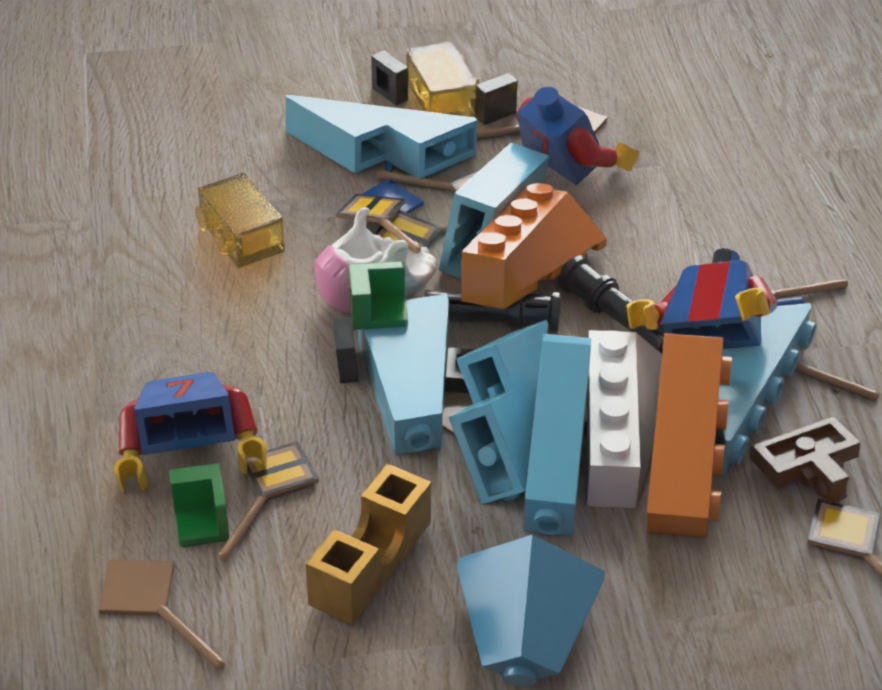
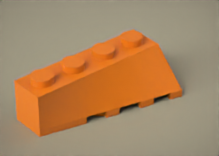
M544 183L527 185L462 251L461 301L505 309L538 288V280H552L559 276L562 265L569 262L572 258L580 255L586 258V251L590 248L599 251L606 247L607 238L568 192L554 190L551 185Z
M664 333L647 506V532L707 538L709 520L719 521L721 491L711 490L712 475H723L725 445L715 444L716 429L726 430L728 400H719L720 385L730 386L732 357L722 356L723 338Z

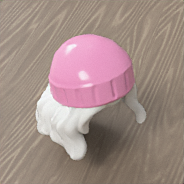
M363 207L356 213L353 228L335 243L327 246L316 259L314 265L315 283L326 303L342 313L351 314L349 265L403 262L405 266V296H410L423 290L427 282L433 277L437 270L436 258L430 254L427 247H421V252L415 254L408 248L405 240L394 241L390 237L383 239L379 235L372 234L366 228V216L370 210Z

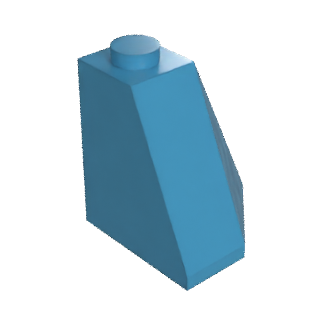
M534 535L458 558L457 570L482 667L504 676L503 680L506 683L515 686H532L536 684V679L559 674L604 582L605 571Z

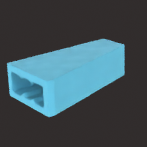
M510 143L454 193L438 271L461 279L462 251L527 185L544 182L549 155Z
M447 294L406 300L408 325L406 327L358 330V342L395 455L435 449L442 446L448 345L449 299Z
M543 334L525 493L523 531L537 532L544 535L573 536L592 338Z

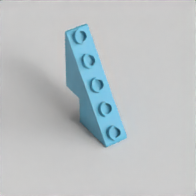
M293 95L286 96V132L353 173L388 160L394 166L419 179L476 156L478 120L473 117Z
M810 303L777 306L770 315L761 317V346L723 349L722 356L732 357L730 386L720 385L719 400H728L726 430L716 429L715 444L725 445L723 475H726L732 463L740 464L748 448L749 434L751 432L759 433L766 417L767 404H776L783 388V377L794 374L799 362L801 347L808 349L811 345L817 323L809 321Z
M547 320L508 333L456 359L473 404L450 416L449 420L482 504L498 499L512 501L526 490L543 334H547Z

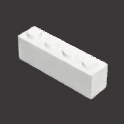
M589 330L588 338H592L586 402L587 506L636 508L653 451L662 354L636 332Z

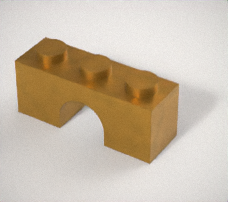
M386 464L361 495V514L352 536L333 529L307 561L306 578L309 606L351 625L356 622L431 524L430 481Z

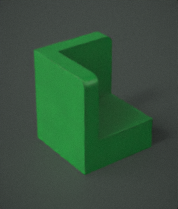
M384 262L349 265V291L353 330L406 327L408 325V312L405 298L404 263Z
M219 463L169 470L179 546L189 547L227 541L229 539L227 508Z

